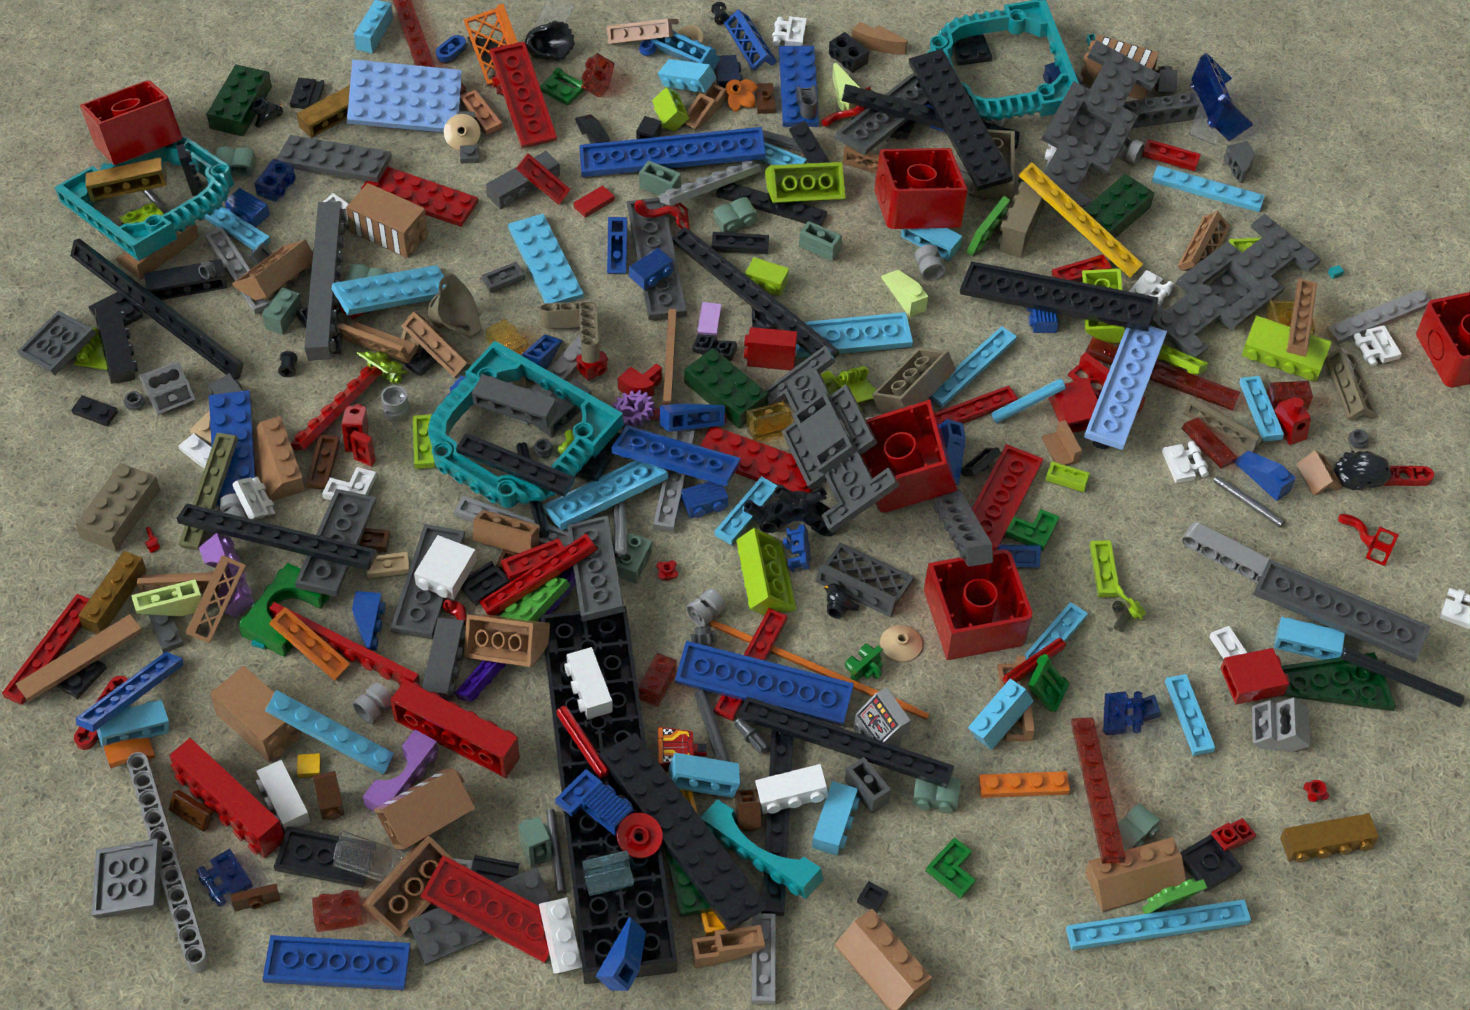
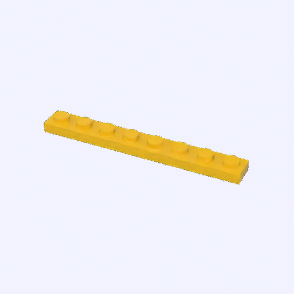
M1031 162L1020 173L1019 177L1129 278L1143 265L1141 261L1034 163Z

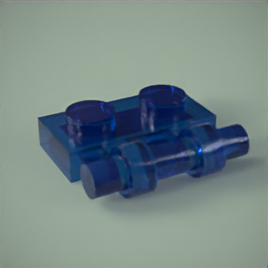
M1126 691L1105 693L1103 732L1105 735L1125 734L1129 725L1133 726L1132 731L1134 733H1141V726L1144 725L1142 709L1145 703L1144 699H1142V692H1134V698H1128ZM1133 708V715H1128V709Z
M231 849L210 859L213 868L207 871L204 866H201L196 870L199 875L198 880L203 886H206L210 899L215 901L219 907L226 903L223 897L225 893L229 892L231 895L253 887L251 880ZM219 876L223 883L216 886L213 880Z

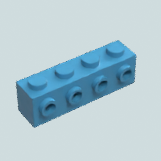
M672 30L673 37L651 40L660 51L682 61L709 64L712 70L715 69L720 61L714 48L706 47L699 41H693L683 34L679 35L674 30Z

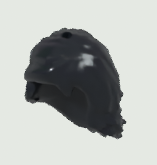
M556 20L530 30L524 41L529 54L546 60L548 58L556 60L565 59L575 45L572 29H569L568 24Z
M1369 451L1345 452L1343 457L1339 458V462L1335 463L1336 467L1333 469L1342 486L1351 490H1360L1364 487H1381L1391 479L1392 473L1387 459Z

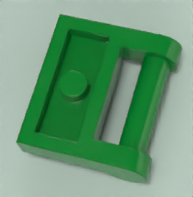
M557 67L553 74L540 85L541 92L568 106L586 90L588 84L583 80L579 81L564 73L561 68ZM560 78V79H562V80H564V81L570 83L571 85L575 86L576 88L574 89V88H572V87H570V86L564 84L563 82L559 81L558 79Z
M1044 654L1037 659L1038 666L1028 683V687L1048 711L1056 712L1070 682L1066 677L1060 675L1051 664V659L1048 655Z

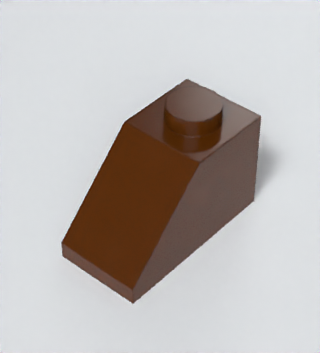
M336 771L314 775L313 780L322 820H335L345 815Z
M757 789L737 790L735 801L738 828L743 829L745 832H753L761 828V807Z

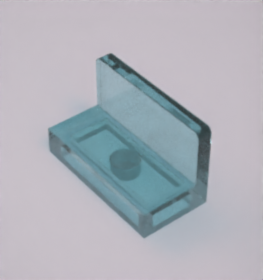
M628 851L582 861L583 874L590 896L634 885Z

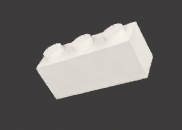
M592 647L567 654V663L564 664L567 676H571L573 679L571 682L573 693L578 694L580 698L577 700L580 712H585L587 720L613 712L612 699Z
M282 760L257 770L259 778L255 781L260 793L265 791L267 796L264 798L269 811L274 810L276 814L274 816L280 820L284 832L286 833L287 827L300 828L310 823L308 812Z
M821 764L755 780L763 814L777 813L782 809L797 808L802 804L817 803L829 798Z
M567 897L539 904L553 972L561 973L581 968L582 964Z

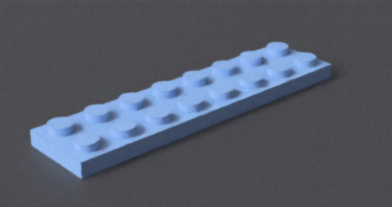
M1150 326L1148 332L1126 327L1084 438L1123 450L1167 331Z

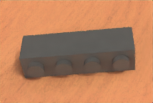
M547 151L534 157L557 178L560 176L559 162ZM515 168L486 184L487 197L499 209L509 206L517 199L527 196L528 193L535 189H539Z
M482 374L472 391L474 405L548 429L558 411L556 398L547 394L537 393L529 388L525 389L516 386L511 382L507 383L498 380L493 376L489 377Z
M438 617L422 688L439 694L442 699L449 702L450 697L455 695L456 685L453 683L454 678L459 677L460 666L457 664L458 660L463 659L464 648L461 646L462 642H465L466 629L464 628L463 620Z

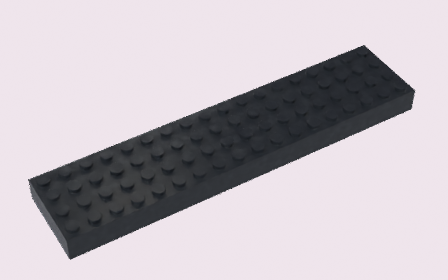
M624 606L625 612L584 622L580 611L541 615V622L550 623L548 646L544 651L561 793L587 769L602 781L603 785L611 786L619 798H625L632 804L610 773L604 778L597 776L558 718L556 712L558 708L567 706L598 754L635 733L646 745L626 606ZM592 647L612 699L613 712L587 720L585 712H580L577 702L580 698L578 694L573 693L571 687L573 679L571 676H567L564 664L567 663V654ZM632 804L633 813H639L635 806ZM580 808L572 817L564 811L584 984L601 982L595 976L628 918H632L646 931L640 971L636 978L676 973L677 955L661 845L649 857H631L620 848L617 835H613L583 809ZM636 834L634 836L637 841L642 840L641 835Z

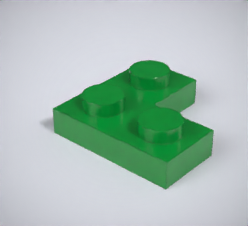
M1040 509L1033 524L1014 516L1006 530L1005 536L1026 545L1041 546V551H1044L1060 516Z
M955 837L932 860L925 872L960 899L976 882L972 876L960 868L971 856L972 850Z

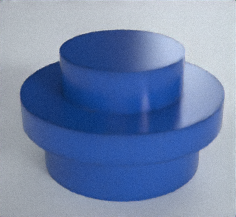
M643 40L640 43L639 51L644 56H650L657 50V47L651 40Z

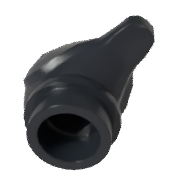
M262 97L258 98L252 105L255 113L258 114L255 123L257 128L263 122L275 116H280L283 113L282 104L276 105Z
M832 583L824 587L827 592V613L829 616L839 619L843 617L846 610H859L860 606L852 602L846 593L840 590L837 584Z

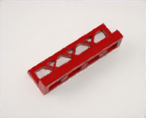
M1085 352L1080 357L1079 365L1071 370L1068 376L1074 381L1088 379L1090 384L1099 383L1103 388L1110 370ZM1082 370L1087 374L1088 378H1080L1076 373ZM1092 387L1097 399H1099L1102 389H1094ZM1145 396L1141 400L1137 413L1143 409Z

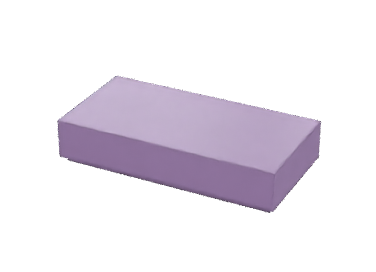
M702 302L697 335H716L717 337L721 304Z

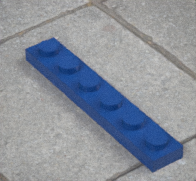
M168 652L163 653L75 718L76 725L95 732L184 665L183 658Z

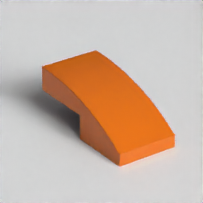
M149 738L128 739L103 746L110 768L127 763L128 757L136 752L145 754L147 759L155 757Z

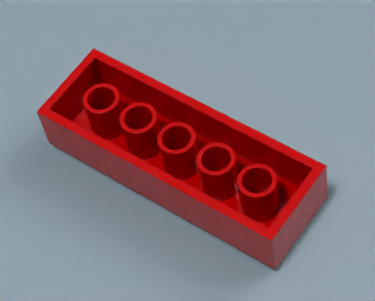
M404 680L390 699L395 722L413 731L421 732L437 741L438 744L505 779L520 759L518 737L512 731H505L494 722L479 718L473 711H466L455 702H448L442 699L439 694L423 689L416 682L411 683Z
M189 738L169 754L172 761L170 766L176 773L174 777L182 786L186 784L190 788L189 792L195 799L201 798L204 801V806L219 815L218 819L225 827L230 826L233 828L234 835L240 841L245 840L248 843L249 849L255 855L260 854L265 859L282 844L284 834L280 820L195 741Z

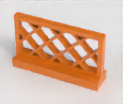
M504 4L497 5L495 9L463 19L487 86L492 85V79L489 80L487 74L490 68L495 70L492 60L488 64L481 59L484 52L489 54V50L486 49L489 42L498 44V47L518 43ZM495 14L497 17L495 25L487 23L488 16ZM477 21L481 25L478 31L470 28L469 23ZM484 25L492 28L489 37L480 33ZM495 30L503 34L500 42L492 38ZM478 36L487 39L484 47L476 45Z

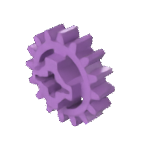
M633 390L630 391V395L623 393V398L617 397L618 403L612 404L613 408L623 413L625 427L627 425L636 428L638 424L644 426L643 422H650L649 416H654L655 406L652 397H649L648 393L642 395L640 390L636 394H634Z

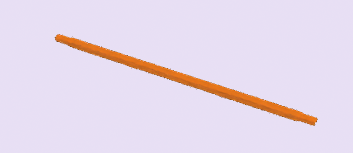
M714 620L710 622L711 627L749 644L753 636ZM773 646L770 652L823 676L854 683L853 689L873 697L879 692L776 646ZM896 699L904 711L927 720L929 713Z

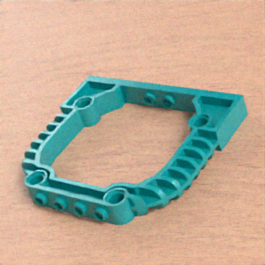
M1030 0L1006 4L1002 11L994 9V12L990 13L984 11L983 14L976 12L972 16L965 14L961 18L955 17L953 21L947 22L939 30L938 35L931 38L930 50L927 53L943 49L953 67L951 61L953 44L969 36L1006 30L1015 35L1027 32L1038 37L1047 36L1050 52L1054 54L1055 65L1059 67L1061 72L1053 83L1040 84L1037 87V91L1000 98H984L973 95L970 87L961 82L980 118H985L986 121H991V119L1001 121L1002 118L1012 119L1013 116L1023 117L1025 114L1031 116L1036 112H1039L1040 117L1054 115L1073 81L1079 83L1046 0Z
M182 136L183 138L175 143L117 165H113L111 162L110 164L103 163L101 164V169H99L104 170L160 157L163 162L169 161L174 165L181 166L176 145L184 144L186 151L190 150L193 159L191 164L195 163L197 172L207 178L209 185L197 196L164 215H151L143 222L125 223L118 227L109 217H105L100 210L93 208L95 201H91L86 188V173L99 171L94 166L89 167L54 188L63 205L136 260L140 261L178 239L175 232H183L187 225L192 227L195 225L196 220L202 221L205 219L204 215L208 214L211 216L214 214V209L219 210L222 207V202L227 201V195L230 193V188L234 185V180L228 163L209 153L206 148H202L197 142Z
M494 341L465 372L466 378L436 407L430 418L428 435L435 466L441 473L452 476L458 483L467 485L476 494L484 495L491 503H497L504 508H512L517 503L529 504V501H544L550 496H555L556 493L512 475L498 477L456 452L457 443L449 437V433L455 423L474 404L472 391L482 374L489 377L493 376L504 382L519 381L522 376H525L539 384L544 390H550L560 399H565L581 408L582 422L577 423L573 428L574 441L551 466V468L573 477L589 461L591 456L595 458L623 427L624 420L622 412Z

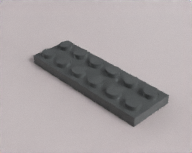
M290 135L275 161L277 165L378 183L392 158L391 151Z
M336 489L316 535L359 545L375 507L376 497ZM307 556L295 586L298 589L337 597L350 566Z
M608 515L567 525L570 544L583 535L588 534L598 549L573 565L583 622L625 612Z
M424 524L390 627L391 632L433 639L445 598L435 592L422 590L416 586L414 573L437 535L463 544L465 531Z
M538 867L497 883L538 906L541 903L551 901ZM440 908L408 920L424 964L492 937L488 933Z

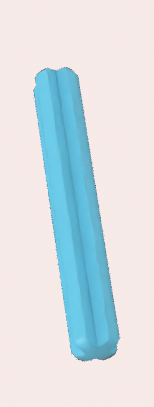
M1058 379L992 412V417L998 423L1066 388L1062 379Z

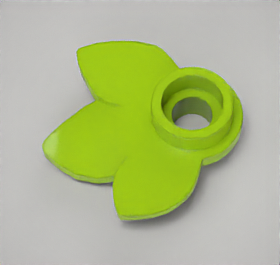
M1119 585L1116 590L1117 594L1130 606L1128 611L1131 616L1141 621L1143 616L1146 615L1145 610L1137 600L1134 602L1132 598H1128Z

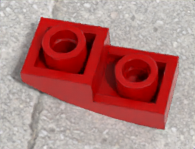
M1243 818L1232 824L1228 822L1211 832V835L1224 851L1240 847L1256 837V833Z

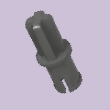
M739 718L735 721L734 726L743 734L744 740L750 742L760 754H764L769 750L768 743L759 734L760 731L754 728L750 722Z

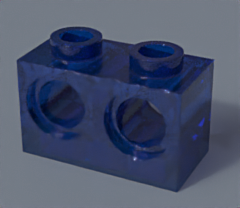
M273 159L254 182L256 195L277 202L280 197L284 196L289 185H292L295 181L296 175L293 165Z

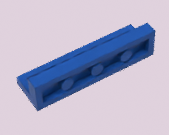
M738 9L724 22V25L752 70H757L764 62L771 66L777 62L749 15ZM737 19L736 28H732L731 24ZM740 31H745L743 39H739ZM747 43H752L750 51H746ZM759 54L760 58L754 63V55Z

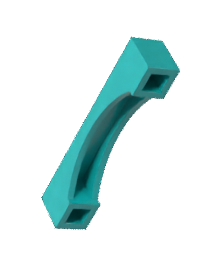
M717 799L701 816V819L726 849L731 848L742 860L747 859L753 863L758 871L768 873L776 883H782L787 886L792 894L800 895L807 899L823 881L821 868L804 856L801 859L784 858L769 853L752 843L736 825L735 811Z

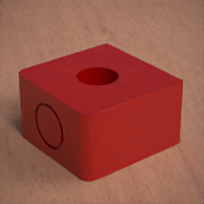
M150 80L137 83L80 105L94 145L113 165L175 143L183 138L168 96Z
M951 148L880 150L874 192L888 228H961L968 189Z
M1470 292L1430 300L1416 331V336L1444 385L1450 388L1470 384Z
M930 400L866 419L878 442L862 454L872 477H876L889 467L900 485L875 503L880 512H890L958 491L942 430Z
M992 551L993 563L968 567L964 559L960 557L928 563L924 593L946 660L1021 647L1026 643L1033 612L1013 556L1009 551Z

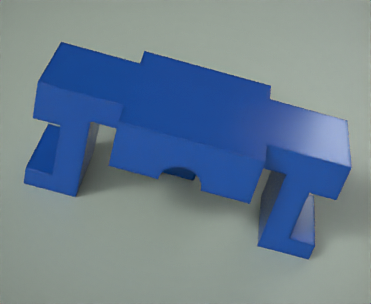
M804 524L798 525L796 530L786 528L789 540L784 538L783 544L786 549H791L792 554L798 553L800 556L788 559V567L791 572H795V568L802 567L804 570L810 569V543L808 541L807 528Z

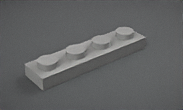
M757 914L752 917V926L761 925L765 948L752 953L751 1004L775 1005V914Z

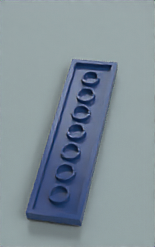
M690 641L685 643L675 677V683L743 701H745L746 697H750L810 718L841 726L844 725L854 685L851 682Z

